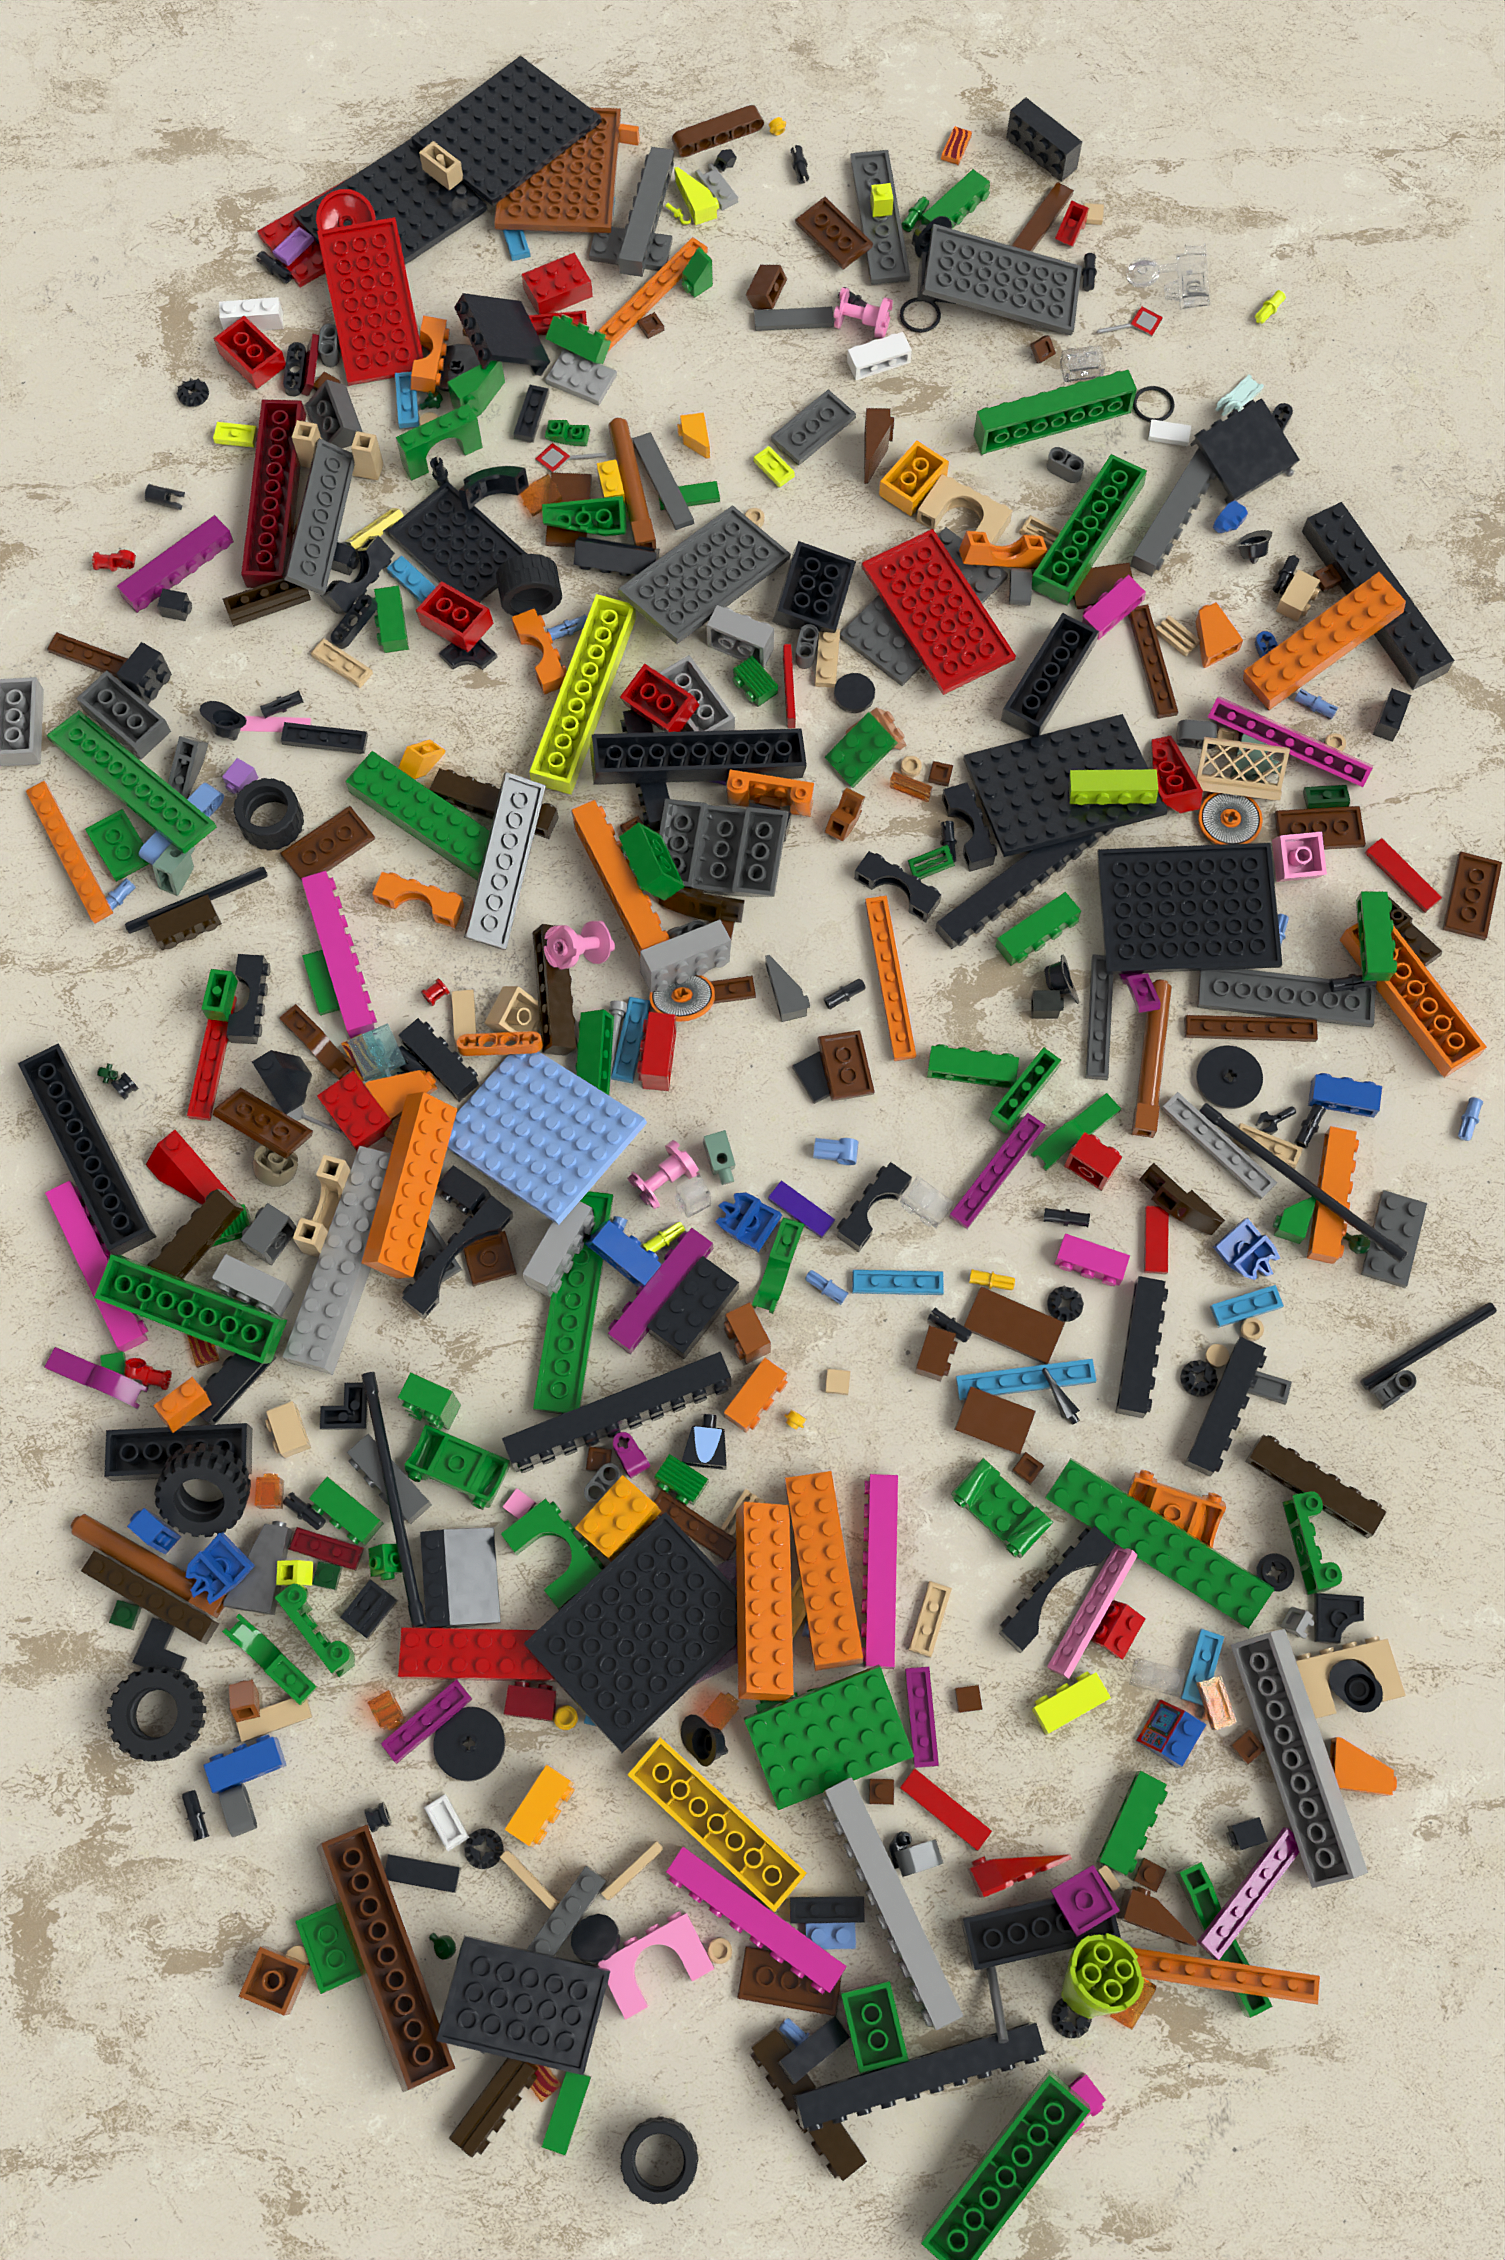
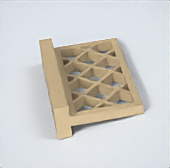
M1204 737L1197 775L1195 777L1203 791L1280 801L1290 748ZM1208 744H1216L1221 750L1211 757L1207 752ZM1232 747H1238L1242 753L1231 759L1226 751ZM1254 749L1260 750L1263 754L1255 762L1248 756V753ZM1275 752L1284 753L1283 759L1276 765L1269 758ZM1224 753L1230 762L1219 768L1214 760ZM1245 756L1250 765L1240 771L1235 762ZM1267 759L1272 767L1261 773L1256 765ZM1210 762L1217 770L1211 775L1202 774L1203 767ZM1233 765L1238 773L1231 778L1225 777L1222 771ZM1254 768L1259 776L1254 780H1247L1243 774ZM1274 770L1279 776L1277 784L1268 783L1264 777Z

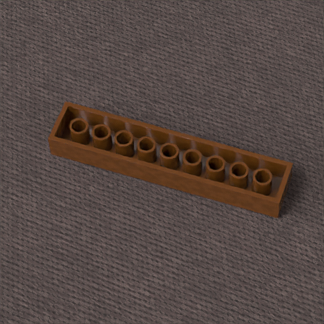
M368 1824L322 1842L317 1847V1851L402 2092L413 2089L456 2069L447 2043L436 2041L439 2021Z

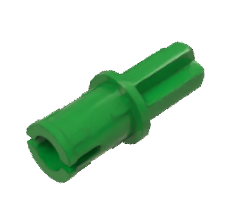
M926 197L919 198L915 206L909 209V214L901 223L904 231L911 232L915 224L922 219V214L929 205V200Z

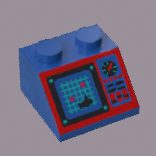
M1159 1699L1138 1735L1136 1742L1176 1768L1183 1767L1206 1724L1185 1710Z

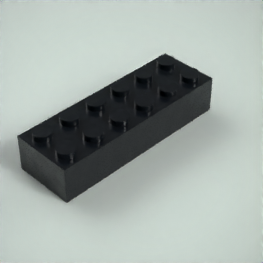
M1062 613L1003 708L1001 721L1032 737H1039L1095 646L1099 631Z
M247 1423L182 1426L174 1433L168 1427L106 1430L104 1477L110 1481L158 1479L170 1456H173L179 1449H184L185 1451L188 1445L195 1444L196 1447H199L200 1443H208L210 1447L218 1445L224 1451L228 1449L234 1453L233 1457L235 1459L237 1457L243 1462L242 1468L246 1467L249 1474H252L253 1428Z
M1054 1897L960 1918L972 1970H980L1072 1949L1087 1936L1105 1935L1107 1933L1118 1938L1121 1937L1115 1914L1076 1937Z

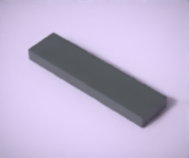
M832 307L754 310L755 331L834 327Z

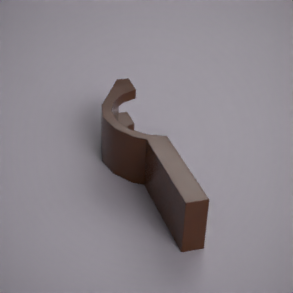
M296 1004L279 1017L281 1022L310 1050L317 1060L339 1080L351 1068L354 1069L357 1066L349 1056L346 1057L330 1041L323 1030Z

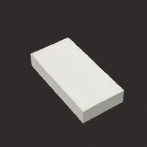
M1151 420L1148 441L1188 447L1191 425Z
M446 1794L424 1807L447 1851H450L469 1838Z

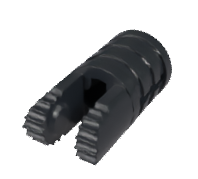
M148 484L145 490V501L182 510L183 505L177 502H170L171 495L180 498L184 497L185 492Z
M399 1046L390 1057V1061L405 1073L418 1070L426 1071V1073L429 1071L420 1063V1059L413 1053H410L404 1046Z

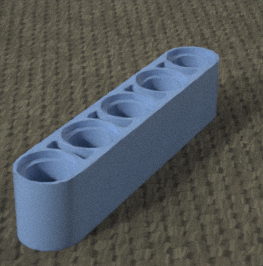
M203 783L187 800L210 817L222 804L224 794L209 784ZM156 831L141 847L139 857L153 865L172 843Z

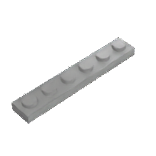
M1179 1092L1162 1107V1110L1257 1198L1261 1200L1277 1184L1271 1176Z

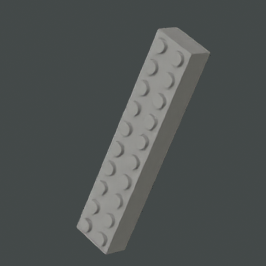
M359 1146L283 1354V1358L293 1365L330 1375L334 1374L371 1267L361 1262L391 1153Z
M1285 1629L1232 1644L1231 1648L1311 1887L1316 1888L1350 1880L1368 1873Z
M852 1777L825 1790V1797L822 1798L827 1812L832 1811L836 1818L832 1823L838 1835H844L847 1842L843 1845L849 1859L854 1857L857 1863V1867L854 1868L860 1882L865 1881L869 1889L865 1891V1894L871 1906L875 1904L877 1906L879 1914L876 1915V1918L883 1930L887 1928L890 1937L887 1938L888 1944L894 1954L898 1952L902 1960L898 1962L903 1976L909 1977L913 1984L909 1986V1989L915 2001H921L924 2009L920 2012L926 2025L938 2030L963 2017L961 2009Z

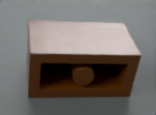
M760 264L746 293L753 309L774 308L787 281L781 265Z
M929 1326L915 1374L940 1382L943 1375L948 1376L951 1363L947 1361L950 1354H955L958 1344L957 1341H954L956 1334Z

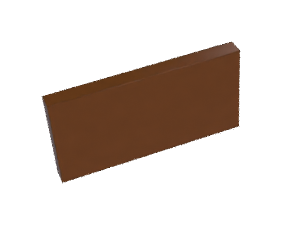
M823 197L795 219L796 224L842 270L873 247V242L826 197Z
M552 472L549 504L590 499L592 474ZM547 525L545 543L546 546L575 547L576 539L580 536L587 537L588 533Z
M349 806L280 854L302 882L301 878L323 871L328 872L375 840V836L353 808Z
M1360 806L1276 810L1274 813L1277 837L1322 832L1324 850L1364 848L1366 845Z
M1459 852L1442 930L1484 941L1487 939L1502 866L1501 861Z
M239 1088L213 1110V1116L285 1159L313 1134V1130L243 1088Z
M980 1287L964 1327L976 1335L1046 1365L1050 1361L1065 1322L984 1287Z
M745 1946L737 1999L836 2016L842 1975L831 1993L825 1990L822 1994L811 1986L813 1980L804 1975L803 1979L790 1970L792 1967L790 1963L784 1960L781 1964L769 1955L771 1953L770 1950Z

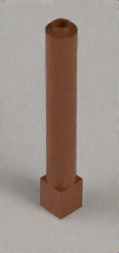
M614 418L608 424L624 490L634 545L656 548V538L647 508L628 422L623 418Z
M1162 979L1152 982L1161 1005L1159 1010L1147 1011L1137 1101L1131 1135L1154 1138L1158 1127L1159 1097L1172 986Z
M83 1514L77 1516L71 1523V1534L211 1616L218 1618L225 1606L223 1604L227 1595H223L211 1604L207 1600L209 1594L207 1591H203L193 1598L191 1588L197 1581L195 1578L188 1579L185 1577L186 1572L92 1517Z

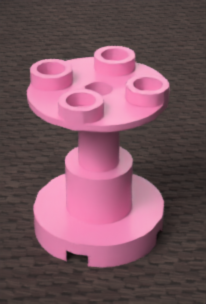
M841 288L839 300H841L840 306H836L834 311V318H836L834 327L840 329L844 317L849 316L861 319L864 325L875 327V338L882 339L885 337L890 322V311L888 310L892 311L893 299L884 298L880 307L866 304V307L849 304V288Z
M590 921L586 923L582 928L581 935L576 934L567 925L553 926L545 934V939H547V946H544L545 956L553 967H559L560 969L573 967L582 954L590 962L601 964L608 959L610 952L615 948V943L611 939L610 933L603 921Z
M674 1140L665 1145L669 1157L658 1165L660 1170L644 1182L632 1171L630 1176L627 1177L630 1184L641 1191L639 1196L646 1205L650 1204L653 1209L660 1207L653 1192L669 1180L673 1183L683 1174L691 1181L700 1176V1173L697 1172L699 1169L686 1151H679L677 1148L680 1145Z

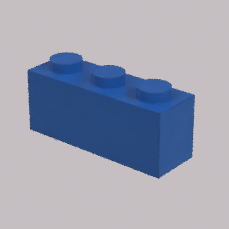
M1327 1073L1316 1074L1311 1081L1308 1106L1312 1107L1313 1104H1319L1327 1110L1374 1118L1380 1111L1382 1086L1376 1085V1083L1371 1081L1357 1082L1349 1077L1335 1078Z
M145 1508L142 1511H137L131 1517V1523L127 1526L148 1546L165 1555L182 1537L163 1519Z
M269 1734L257 1738L256 1744L248 1747L247 1744L237 1746L232 1749L233 1753L226 1756L223 1753L209 1758V1763L204 1764L212 1793L215 1794L287 1766L278 1738L270 1737Z

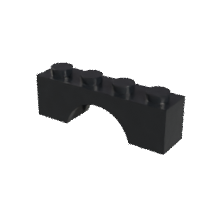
M379 535L369 536L357 552L360 558L358 576L350 583L342 580L332 581L328 585L323 596L320 595L337 614L348 613L355 601L366 594V588L369 584L374 583L379 578V572L392 562L391 558L395 553Z
M968 782L943 789L942 801L948 817L963 820L972 831L973 836L964 844L962 853L969 872L994 865L997 850L995 845L991 844L989 840L990 831L988 826L983 824V813L981 808L976 806L974 790L969 788Z
M868 851L855 870L854 879L871 890L881 885H894L902 889L909 900L908 912L924 922L928 921L940 904L942 894L935 887L925 885L917 876L905 873L900 866L890 864L878 853L874 854Z
M238 954L235 975L240 983L249 987L250 995L248 1002L241 1010L229 1015L226 1035L231 1043L257 1044L258 1037L262 1035L260 1020L265 1014L263 998L268 993L266 976L270 975L271 970L270 963L267 962L264 955Z
M892 1162L887 1167L883 1165L876 1174L878 1179L874 1184L869 1183L863 1191L865 1196L861 1201H855L850 1208V1212H852L847 1219L843 1218L837 1226V1238L857 1252H860L872 1236L873 1228L867 1216L871 1206L884 1199L898 1201L911 1184L912 1176Z

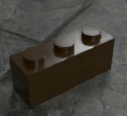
M208 894L147 921L162 951L172 949L185 940H192L203 932L213 931L222 924Z

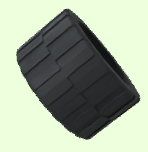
M522 554L505 561L496 572L501 607L511 616H516L531 609H535L537 615L542 616L550 613L561 603L562 590L557 566L549 557L541 554Z
M261 778L245 785L239 791L234 801L233 811L243 836L251 845L270 851L279 850L285 846L287 847L298 838L304 825V815L295 792H293L289 785L274 778ZM278 802L288 807L285 816L274 825L261 827L251 823V817L255 810L266 803Z
M664 2116L649 2118L645 2122L639 2123L627 2137L620 2157V2170L623 2175V2181L628 2186L629 2191L636 2195L639 2200L653 2205L674 2202L682 2194H685L694 2181L698 2166L697 2145L691 2132L681 2122L679 2123L672 2118H664ZM655 2134L668 2135L676 2140L684 2156V2164L680 2175L672 2183L665 2186H654L647 2183L639 2175L636 2168L635 2157L639 2145L646 2138Z

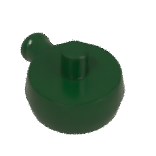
M431 391L427 392L428 396L423 403L419 404L421 410L427 407L429 409L434 407L439 409L441 407L440 403L443 401L442 395L438 391L435 394Z
M107 1063L106 1068H98L97 1076L104 1077L102 1083L108 1084L109 1079H117L118 1071L112 1070L113 1064Z
M1346 1232L1343 1239L1348 1241L1350 1250L1356 1254H1364L1370 1248V1240L1362 1234L1352 1236Z
M432 1933L429 1936V1940L434 1943V1951L438 1958L446 1960L455 1954L456 1944L452 1937L449 1935L438 1937L436 1933Z

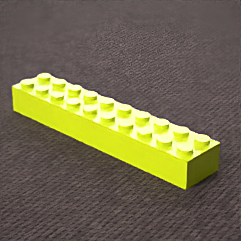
M598 594L595 595L529 772L531 781L546 785L545 788L572 795L590 746L591 735L595 733L637 618L636 609L628 602Z

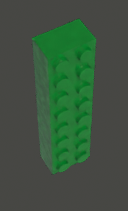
M1128 369L1116 371L1106 376H1098L1084 382L1079 381L1066 387L1061 386L1055 390L1040 392L1030 397H1022L1015 401L1003 402L990 408L985 407L977 411L973 436L981 455L1127 415L1131 413L1137 387Z
M1111 454L1035 570L1032 576V590L1066 606L1069 604L1144 487L1147 470Z
M371 751L345 781L349 793L478 881L490 831L380 755Z
M111 1254L94 1297L262 1364L272 1362L287 1323V1319L122 1255Z
M1048 2070L923 2234L921 2244L938 2260H978L1091 2111L1090 2104L1052 2071Z

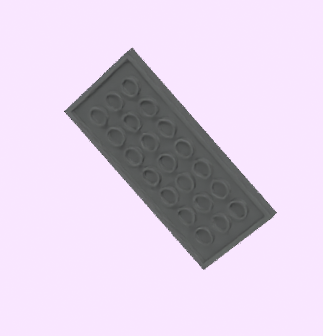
M934 224L931 229L922 294L1071 336L1075 328L1082 266Z
M732 505L618 588V595L674 643L678 644L709 621L717 605L721 607L729 606L790 560L791 553Z
M947 527L937 535L982 604L1008 578V573L999 566L963 564L959 552L963 539ZM879 595L840 633L841 640L901 686L924 665Z

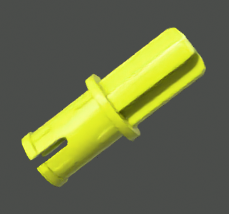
M1277 290L1269 300L1263 303V307L1255 315L1257 323L1263 324L1271 315L1277 312V308L1286 299V295L1282 291Z
M676 1222L666 1230L658 1231V1235L643 1243L642 1246L645 1251L651 1250L655 1253L664 1246H670L669 1243L681 1236L685 1228L681 1222Z

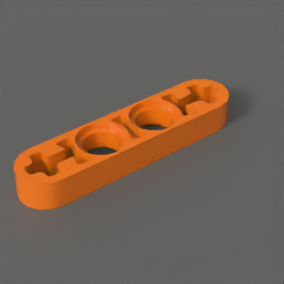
M534 1031L464 1034L456 1041L458 1051L463 1056L532 1054L539 1052L543 1047L541 1035ZM508 1041H516L512 1046L505 1045ZM486 1042H494L490 1047L483 1046Z

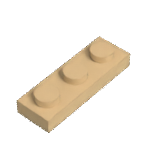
M836 629L835 633L819 632L816 687L835 688L840 629Z

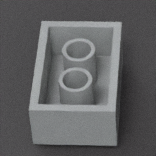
M717 605L707 623V647L742 661L753 656L764 668L774 650V628L765 622L761 623L753 620L748 615H741L733 612L728 607Z
M227 1254L224 1255L212 1276V1279L217 1283L216 1287L222 1290V1294L230 1298L236 1296L243 1303L253 1307L255 1305L259 1309L282 1317L294 1296V1293L285 1282Z

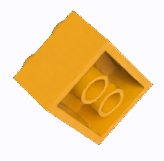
M916 440L880 481L879 496L909 516H912L924 502L942 474L947 476L949 461Z
M622 1475L575 1529L612 1562L644 1532L660 1514L661 1510L649 1497Z
M546 1764L504 1830L530 1847H534L535 1844L540 1845L548 1833L545 1831L549 1822L554 1823L560 1815L561 1810L558 1808L563 1801L568 1802L575 1789L572 1788L574 1782Z

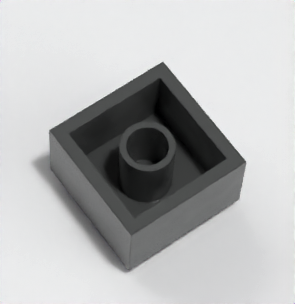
M267 1203L265 1207H261L257 1211L256 1219L251 1226L248 1225L244 1229L240 1240L252 1254L272 1266L294 1236L297 1227L289 1216Z

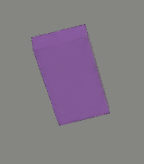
M298 227L272 251L273 255L289 266L314 242V238L301 227Z

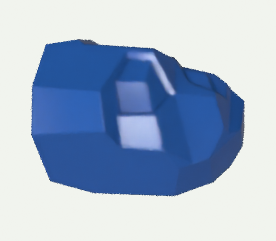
M1237 501L1230 502L1215 520L1213 528L1218 533L1237 530L1247 518L1248 512L1246 508Z

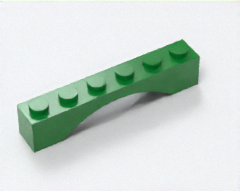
M1195 1862L1175 1872V1875L1204 1933L1222 1908L1202 1862ZM1236 1938L1218 1960L1250 1965ZM1233 1992L1245 2017L1252 2018L1273 2007L1268 1997Z

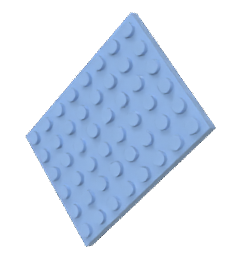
M540 1052L509 1054L456 1113L447 1149L559 1225L643 1129L647 1121L639 1114Z

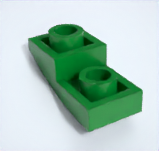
M548 420L545 438L560 444L587 447L591 429L589 425H569L568 420Z

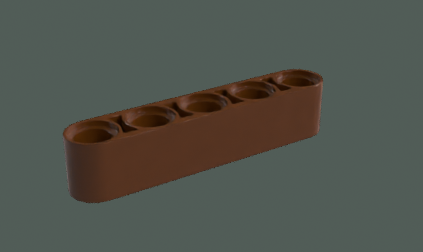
M748 105L678 130L673 134L671 140L681 157H688L755 133L762 129L764 120L755 105Z

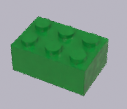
M637 823L619 836L622 843L621 849L630 861L628 865L637 877L636 883L642 891L645 890L651 893L652 896H657L665 901L685 887L660 834L641 823Z
M411 1372L398 1396L402 1403L401 1406L405 1408V1412L409 1413L408 1416L418 1421H421L423 1418L429 1422L431 1427L440 1431L442 1428L450 1429L461 1407L453 1391Z
M887 1980L840 1992L859 2073L909 2061L890 1981Z

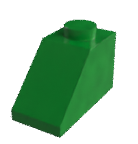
M701 247L695 251L682 272V287L694 298L713 286L712 259Z
M1313 1197L1307 1198L1284 1209L1280 1215H1276L1272 1226L1276 1228L1274 1236L1300 1244L1305 1239L1316 1199Z

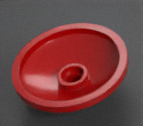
M339 189L329 193L319 204L316 214V223L319 231L342 227L345 221H350L351 225L376 221L374 209L367 198L350 189Z

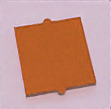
M549 474L530 484L520 494L524 501V507L528 508L532 517L542 512V504L557 503L563 499L557 489L558 485L552 481Z

